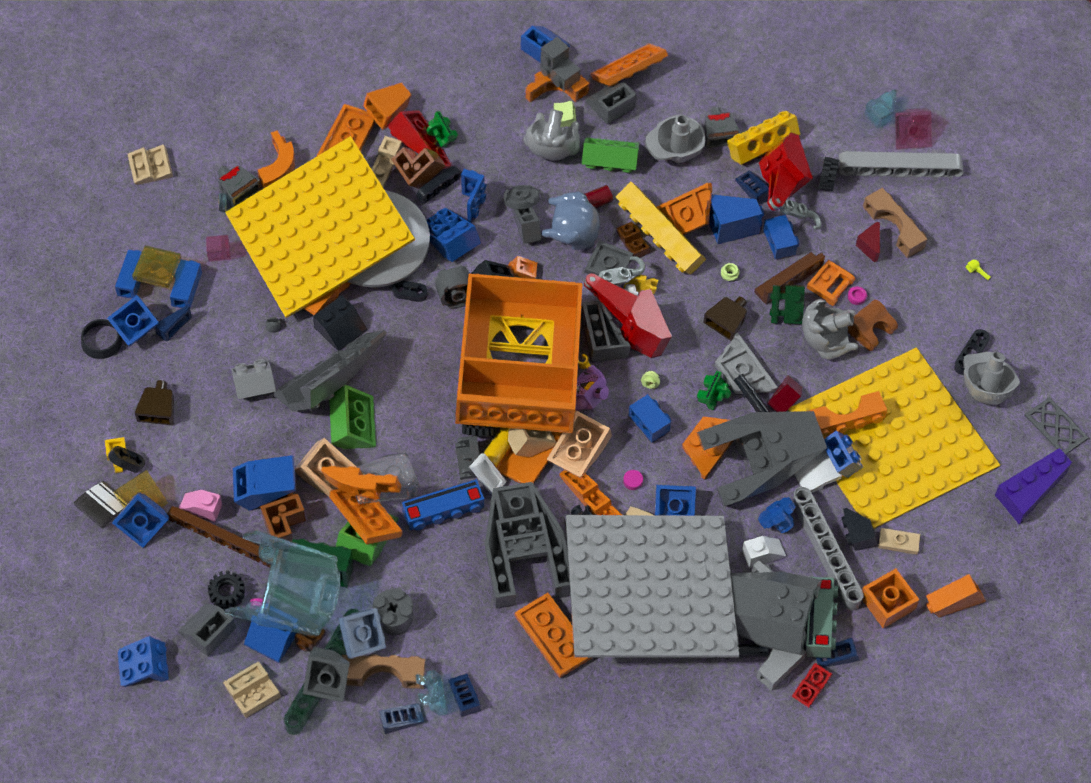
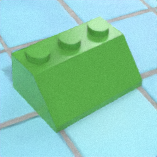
M586 137L583 147L582 164L586 165V168L602 166L605 170L620 168L623 172H632V170H636L639 143Z
M343 385L334 392V397L329 399L331 444L343 449L376 447L373 396L348 385Z

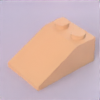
M576 411L573 433H563L547 460L581 478L603 452L612 437L609 427Z
M323 438L317 441L295 468V473L309 485L329 496L331 490L338 488L325 479L321 468L329 466L343 468L356 466L329 441Z

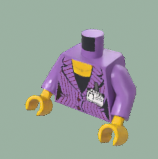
M582 354L584 362L578 360L579 368L587 369V371H583L577 378L575 411L593 409L601 400L607 399L609 395V389L606 386L607 381L603 373L594 365H590L585 354Z

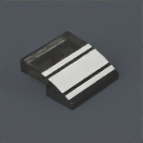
M105 481L90 488L74 501V505L102 529L117 517L129 503Z

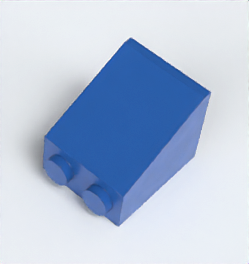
M711 195L709 225L717 244L759 234L764 211L756 199Z

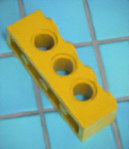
M788 111L780 112L777 116L766 119L763 123L750 127L747 131L736 134L733 138L727 140L732 160L742 165L772 149L789 133L792 132L800 135L796 115Z

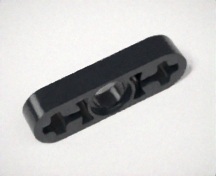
M455 165L449 167L417 191L416 197L425 204L438 195L440 190H445L459 180L462 172Z
M983 329L974 331L956 359L954 370L958 374L964 375L965 368H961L960 365L963 364L964 356L969 355L967 353L968 349L975 350L977 354L983 352L990 338L987 331ZM982 336L983 339L979 342V345L976 344L977 339Z

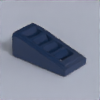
M750 170L735 178V181L750 199L757 200L759 206L768 201L769 187Z
M186 305L159 321L160 324L154 328L155 333L163 340L169 341L192 318L190 307Z
M853 638L836 642L835 650H831L834 652L835 658H827L826 661H823L822 657H816L817 664L822 668L860 661ZM845 648H850L851 653L847 654ZM841 649L843 656L839 657L837 650Z
M467 673L448 679L461 717L481 711V705ZM463 680L466 681V683L462 685L455 686L454 684L456 682H460ZM468 687V690L457 692V690ZM467 694H470V695H471V696H469V697L460 699L461 696H464V695H467ZM473 700V703H470V704H467V705H464V706H463V704H462V703H465V702H468V701Z
M419 703L379 711V717L385 734L425 723ZM412 710H415L417 719H413ZM407 712L409 720L405 721L403 713ZM399 714L401 722H397L395 715ZM388 717L392 718L393 723L389 724Z

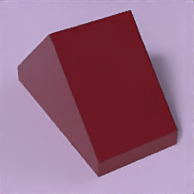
M875 222L859 234L856 241V246L873 262H878L880 254V222Z
M787 375L767 404L776 412H786L801 397L802 386Z

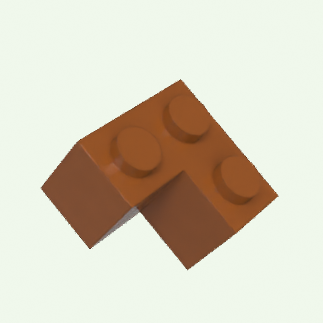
M403 147L391 159L408 185L417 189L427 184L446 166L436 152L424 148L417 155L414 151Z
M295 494L260 506L262 518L274 550L291 545L293 537L289 526L306 521L305 511L299 495Z

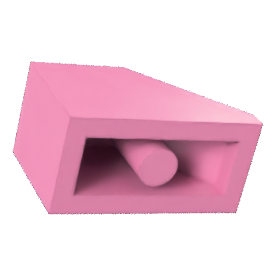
M204 490L185 493L179 508L197 517L216 522L222 508L221 496Z

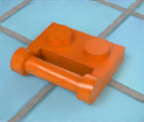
M828 260L807 284V289L823 298L828 304L834 306L838 301V297L848 285L853 284L855 277ZM841 277L843 281L832 294L828 292L838 278Z

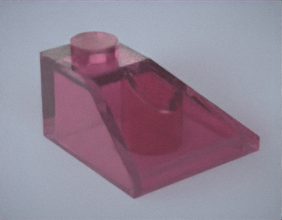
M916 108L895 113L896 149L932 147L931 110Z

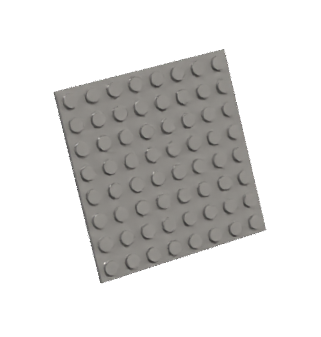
M566 515L574 657H739L724 516Z

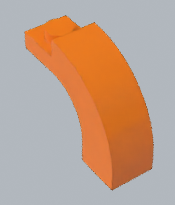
M540 71L535 74V82L530 83L526 87L525 98L531 102L547 91L559 90L569 95L576 102L589 93V82L580 75V81L566 91H563L560 87H556L553 81L548 76H544Z
M278 130L271 132L272 143L278 153V158L271 165L257 170L263 189L294 171L295 157L292 142L286 143L284 136L281 137Z

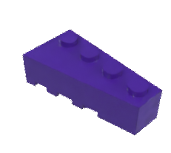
M1059 448L1001 483L997 488L995 496L1017 523L1020 524L1048 492L1067 474L1072 462Z

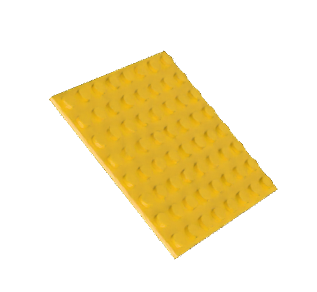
M351 136L225 212L285 318L290 317L415 241L414 236Z
M917 347L788 409L789 412L809 411L826 406L834 413L849 414L858 408L862 395L876 391L880 392L887 408L885 420L877 424H867L859 429H849L842 433L844 435L847 434L853 441L852 447L861 456L862 460L860 462L863 468L848 478L842 475V478L836 481L856 513L870 519L874 529L1000 467L999 462Z

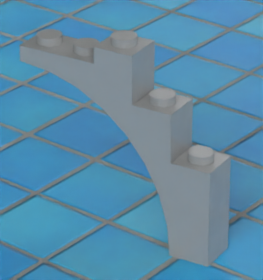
M758 560L753 565L752 572H772V569L767 564H763ZM804 647L801 655L773 649L769 658L758 670L756 678L772 691L804 660L806 655Z

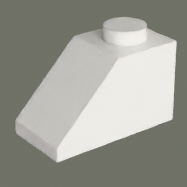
M761 536L744 541L742 553L749 568H752L758 560L765 564L786 557L779 539Z

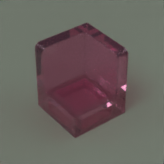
M228 235L206 237L208 262L231 260Z

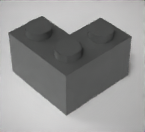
M556 37L541 47L540 70L544 76H548L553 81L556 87L566 91L580 81L581 69L569 59V47L562 40Z

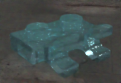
M435 670L427 671L425 676L417 674L416 683L426 685L429 691L428 695L418 694L419 702L428 704L430 710L439 716L446 715L447 708L442 676Z

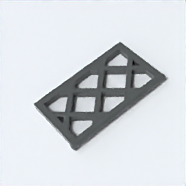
M1050 397L1024 415L1056 449L1060 448L1065 455L1089 439ZM1050 402L1056 409V412L1046 411L1045 405ZM1033 413H1041V422H1037L1031 415ZM1044 415H1055V424L1044 423ZM1059 416H1063L1070 425H1058ZM1044 426L1055 428V436H1050L1044 430ZM1058 428L1069 430V438L1058 437ZM1072 430L1077 431L1082 438L1079 440L1072 439ZM1058 441L1069 442V447L1063 450Z

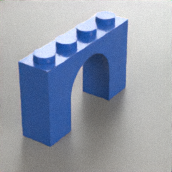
M140 250L127 251L115 285L117 296L132 299L137 295L141 282L147 275L154 272H166L175 278L170 294L171 306L183 308L188 305L191 308L202 275L200 263L193 260H181L176 257H165L156 253H144Z

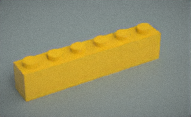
M632 181L616 196L620 201L618 205L625 212L628 210L631 213L629 217L636 224L640 222L642 225L641 230L647 236L650 234L653 236V243L657 247H663L666 250L664 254L671 261L674 259L677 262L675 266L682 273L687 272L691 275L706 261L704 256Z

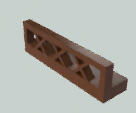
M810 252L755 288L754 293L767 305L772 301L770 293L773 290V285H780V292H785V285H797L823 267L825 255L821 252L815 256Z

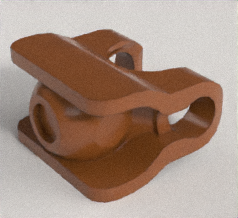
M874 299L853 317L854 323L853 326H848V333L867 350L873 351L879 344L878 338L873 333V328H880L888 334H893L898 329V324L888 313L885 306L879 300Z

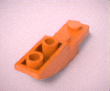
M337 466L321 468L325 479L329 483L349 494L380 499L381 492L400 493L401 484L397 476L386 474L385 476L363 475L361 469L354 466H349L348 468Z

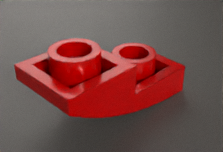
M814 663L792 697L810 708L833 674Z

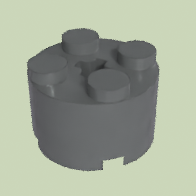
M465 266L448 270L443 269L438 272L435 287L444 307L446 305L449 309H457L466 306L468 275L470 272Z
M402 589L385 590L374 598L372 608H377L381 618L380 624L383 633L395 636L406 632L410 628L414 617L413 603L411 598Z

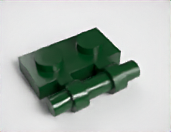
M773 285V290L770 293L772 308L769 310L771 323H778V317L784 316V323L802 324L805 286L785 285V292H780V285ZM780 299H785L784 309H779Z

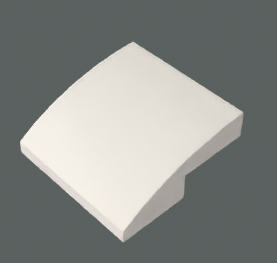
M826 450L794 474L800 486L808 488L811 493L823 489L824 485L842 478V475L837 473Z

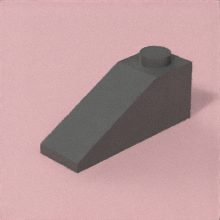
M533 207L512 209L523 243H534L542 240L540 222Z

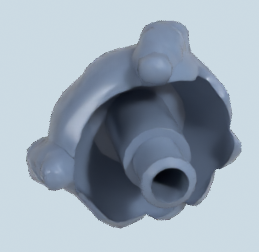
M569 192L561 196L549 198V204L556 207L551 229L543 230L542 235L545 238H553L556 241L571 245L573 250H586L593 247L595 240L598 238L600 220L597 210L589 202L586 195L581 192Z

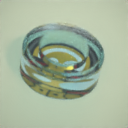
M225 193L218 194L219 211H226L227 209Z

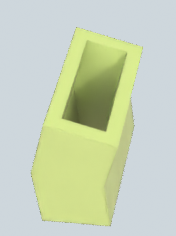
M573 102L554 103V110L564 113L560 127H570L572 122L576 121V111Z

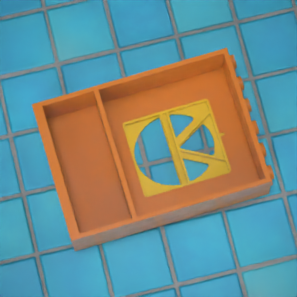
M468 275L455 424L573 433L583 283L497 275ZM527 326L534 330L522 344H519L509 327ZM502 331L509 343L492 342V340ZM539 335H543L548 346L532 344ZM490 351L549 356L546 363L498 360L492 358Z

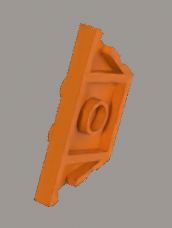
M706 183L657 207L683 235L709 224L712 183Z
M703 416L682 444L683 450L689 455L691 462L697 467L704 480L734 440L703 451L696 432L729 421L727 419Z

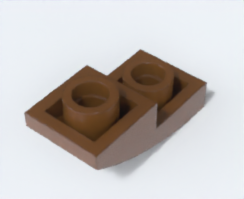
M633 222L616 228L618 236L627 250L633 253V256L640 258L650 253V247L642 239L640 230Z

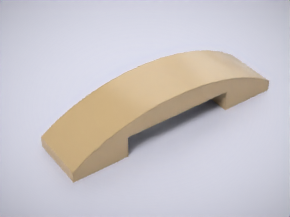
M387 136L384 137L378 149L379 154L372 167L373 173L383 188L394 168V163L391 159L400 151L402 141Z

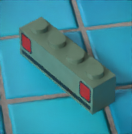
M811 577L821 579L822 583L818 597L813 599L808 615L806 657L831 658V650H835L836 638H832V632L836 633V620H833V615H837V603H833V600L838 598V586H834V578Z

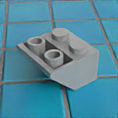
M259 359L254 361L253 364L246 365V363H240L231 368L238 399L276 391L269 361Z

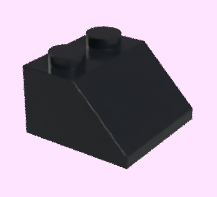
M342 295L313 316L314 328L337 351L342 350L346 345L367 331V327L354 306Z

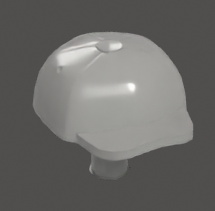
M674 115L659 122L657 127L647 134L645 144L655 159H670L674 162L682 163L697 157L702 152L705 144L704 129L697 121L686 115Z
M983 352L964 356V383L975 401L989 405H998L1007 400L1016 391L1020 383L1019 378L1013 368L1004 362L1005 355L1001 352Z

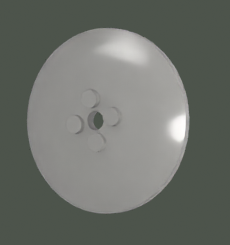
M385 190L414 236L415 241L347 282L363 287L389 286L406 279L421 266L428 253L430 232L423 213L414 203L397 193Z

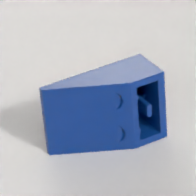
M447 208L439 210L436 214L426 219L430 232V243L444 258L451 262L481 244L475 225Z
M294 456L248 461L234 467V503L250 511L296 491Z

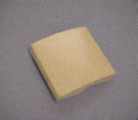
M164 144L148 151L143 147L128 153L132 176L136 185L173 177L167 149Z
M259 661L223 682L245 718L281 698L280 692L272 683L268 673Z

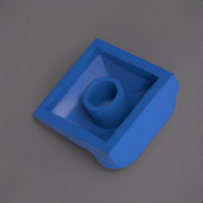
M656 485L655 515L695 516L696 487Z
M138 492L113 520L112 524L143 548L168 521L169 516L163 508L147 495Z

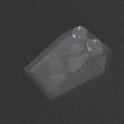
M407 453L389 454L357 467L361 469L363 475L385 476L386 474L397 476L401 484L400 493L381 492L380 499L356 496L358 504L413 498L419 485Z

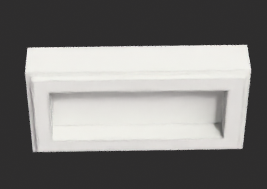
M481 453L469 467L491 495L493 488L503 487L507 482L486 454Z

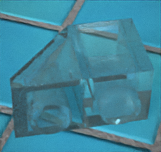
M895 89L883 93L879 98L872 99L866 104L864 115L877 129L892 120L897 92Z

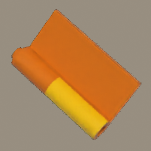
M501 427L483 454H486L501 475L520 484L533 482L534 484L549 462L547 458L554 447L531 457L515 455L508 442L509 428ZM551 432L556 442H558L563 432Z

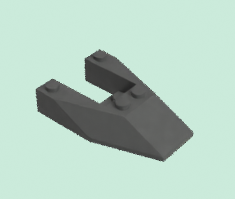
M814 411L752 412L696 432L703 451L738 438L742 442L753 475L717 487L723 506L778 487L827 448Z
M533 482L493 488L485 539V551L495 607L516 605V593L509 562L546 556L555 598L569 596L568 549L564 532Z

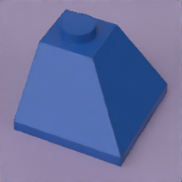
M138 295L107 318L129 347L160 324Z

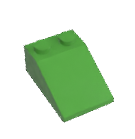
M389 514L392 517V519L397 523L399 518ZM347 522L338 533L336 547L344 546L352 550V558L371 567L380 555L387 540L366 545L351 524Z

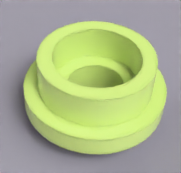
M727 263L721 269V276L727 281H734L739 277V269L735 264Z
M653 371L646 372L641 378L642 385L649 389L657 388L660 384L659 375Z

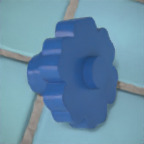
M784 497L780 501H775L759 515V523L763 528H770L774 525L776 530L785 533L794 526L793 518L790 514L796 506L790 497Z

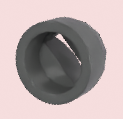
M269 317L266 321V329L272 333L278 332L281 328L280 320L277 317Z

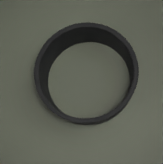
M107 319L93 320L81 332V347L92 358H109L115 355L122 346L123 339L118 332L116 341L106 349L95 350L85 344L83 338L90 329L100 325L113 327Z

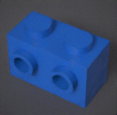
M782 215L765 219L763 231L774 258L779 259L796 255L799 239L797 236H794L792 222L788 221L787 216Z
M648 394L629 406L628 416L651 443L670 431V416L667 413H663L658 402L655 399H651Z
M836 430L824 439L827 446L825 450L837 473L848 478L863 468L860 462L862 458L853 449V441L847 434L844 435Z

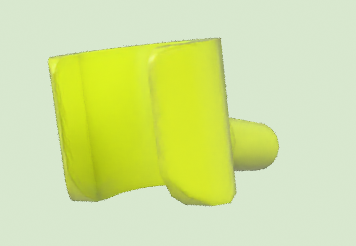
M971 260L965 266L970 273L976 270L987 280L990 279V276L980 268L978 260Z

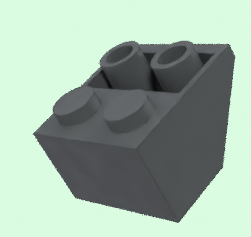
M618 83L614 86L603 88L588 97L585 102L608 125L635 108L636 94L626 83Z
M205 603L178 633L208 657L236 629L234 618L219 606Z

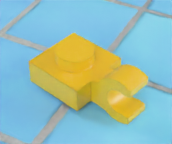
M639 275L628 283H624L623 288L625 289L627 284H633L638 293L642 290L651 289L652 293L655 294L658 280L654 278L646 280L647 276Z
M124 437L105 440L107 460H109V452L115 446L126 449ZM113 464L115 473L123 472V468Z

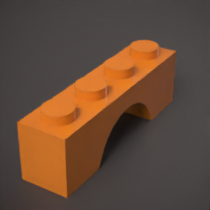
M879 391L862 395L858 408L849 414L834 413L826 406L809 410L814 411L823 438L828 437L836 430L844 433L849 429H859L870 423H880L885 420L887 414L886 405Z

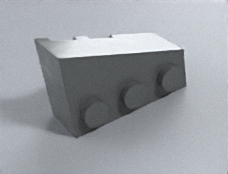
M601 301L582 302L581 321L591 362L628 358L630 344L628 341H625L619 327L615 326L611 315Z

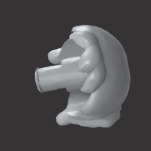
M550 110L548 122L544 121L543 113H538L534 123L527 128L526 134L523 137L525 145L528 146L533 154L542 159L556 161L567 156H574L580 150L578 121L572 122L570 127H560L564 114L562 111Z
M818 299L806 308L802 319L803 334L807 343L817 350L822 358L832 360L850 351L857 350L858 345L848 340V326H853V317L856 315V312L851 309L841 310L839 308L825 306L827 301Z

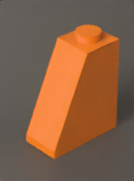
M398 83L367 93L363 107L381 129L384 130L401 111L408 107L411 93L402 83Z
M970 574L926 595L929 601L926 603L927 608L931 614L935 613L938 618L986 602L978 584Z

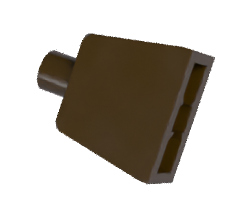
M741 296L737 297L735 301L724 297L706 311L703 323L732 341L734 335L739 332L746 319L747 310L744 308L747 304L746 300Z
M158 380L156 381L155 388L146 387L135 410L137 422L174 425L173 391L167 389L168 383L166 381Z

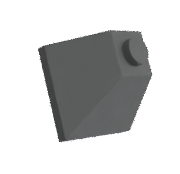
M314 647L308 657L303 694L344 702L350 662L335 651Z

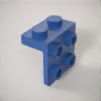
M463 169L461 173L462 194L470 197L467 202V221L471 223L473 218L478 217L480 204H484L486 200V183H484V175L478 174L473 170Z
M148 636L118 650L121 686L127 687L148 677L160 682L169 680L165 642Z

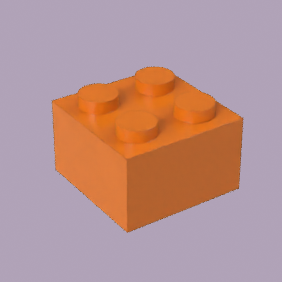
M896 568L864 586L862 589V601L882 628L889 626L916 610L919 598Z

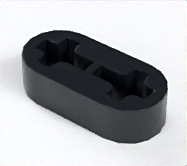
M400 281L392 286L393 295L398 299L421 302L428 296L427 287L421 283ZM400 287H403L404 289L402 290V292H398ZM418 290H422V293H420V295H417L416 293L418 292Z
M115 446L108 454V458L113 464L134 473H138L145 466V460L141 455L120 446Z

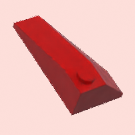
M419 110L401 111L387 125L393 137L402 141L403 144L419 154L424 148L436 152L446 165L443 169H448L452 166L444 150L436 146V142H438L436 137L428 135L426 131L429 127L428 122Z

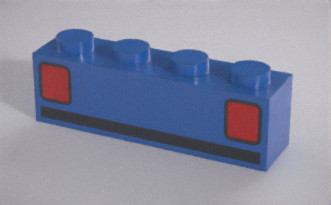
M477 479L402 502V511L409 530H421L426 525L432 523L437 525L444 522L445 519H457L465 513H476L484 508V497Z

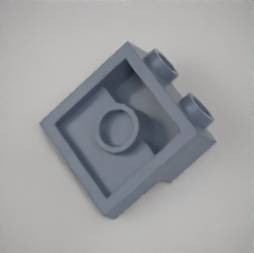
M377 608L366 609L339 618L348 658H354L386 648L385 636L380 624L381 618Z

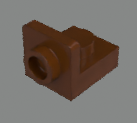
M308 621L300 634H295V643L303 651H312L314 647L318 646L326 631Z

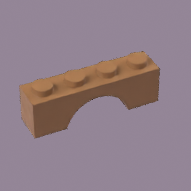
M881 188L865 197L863 208L874 220H889L898 227L900 235L896 246L907 258L925 249L927 242L925 233L917 228L914 221L904 213L903 208L896 204L890 193Z
M371 654L369 656L348 658L347 655H343V658L350 662L347 686H363L366 679L378 672H388L395 675L401 681L403 688L424 689L425 659H421L418 656L401 658L397 655L380 657L379 655Z

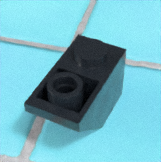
M844 508L845 516L841 518L844 528L848 527L849 533L846 534L848 545H853L855 551L877 546L878 543L871 520L848 508Z

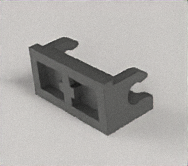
M477 436L460 437L457 439L458 443L455 444L460 480L477 478L469 468L479 456Z

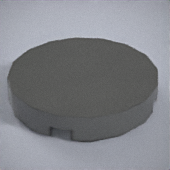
M517 185L513 187V190L509 191L508 189L503 194L504 204L512 209H527L535 206L540 201L539 190H535L530 185Z

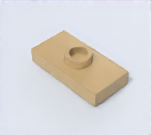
M881 528L878 548L918 554L920 534Z

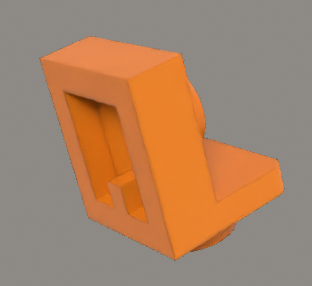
M520 256L509 262L508 265L511 266L515 276L528 279L536 278L537 262Z

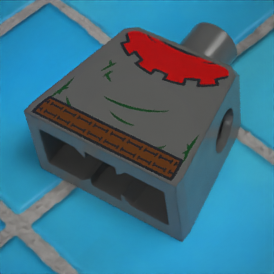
M714 107L710 110L711 114L707 115L705 119L706 148L728 146L727 140L733 138L736 134H741L730 112L722 113L720 107Z
M236 165L231 170L226 166H222L218 170V174L221 176L218 179L219 188L232 207L261 190L260 180L239 165Z

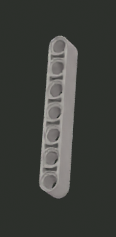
M846 151L838 155L839 173L845 176L960 177L963 175L962 156L959 154Z
M798 487L794 491L792 499L796 506L795 511L829 578H834V586H838V595L843 605L848 610H857L861 605L863 592L811 491L806 487ZM799 497H802V498H804L805 500L802 501V500H799L798 498H799ZM806 514H812L814 517H809ZM815 530H820L822 533H816ZM823 547H829L831 550H826ZM832 563H837L839 567L833 566ZM840 580H846L848 584H843ZM849 597H854L857 601H852Z

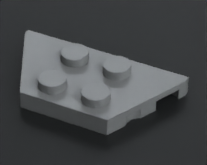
M736 333L731 343L724 349L723 354L716 360L715 367L717 370L722 372V377L735 394H743L733 381L741 374H744L751 386L757 389V393L776 392L778 388L739 333Z

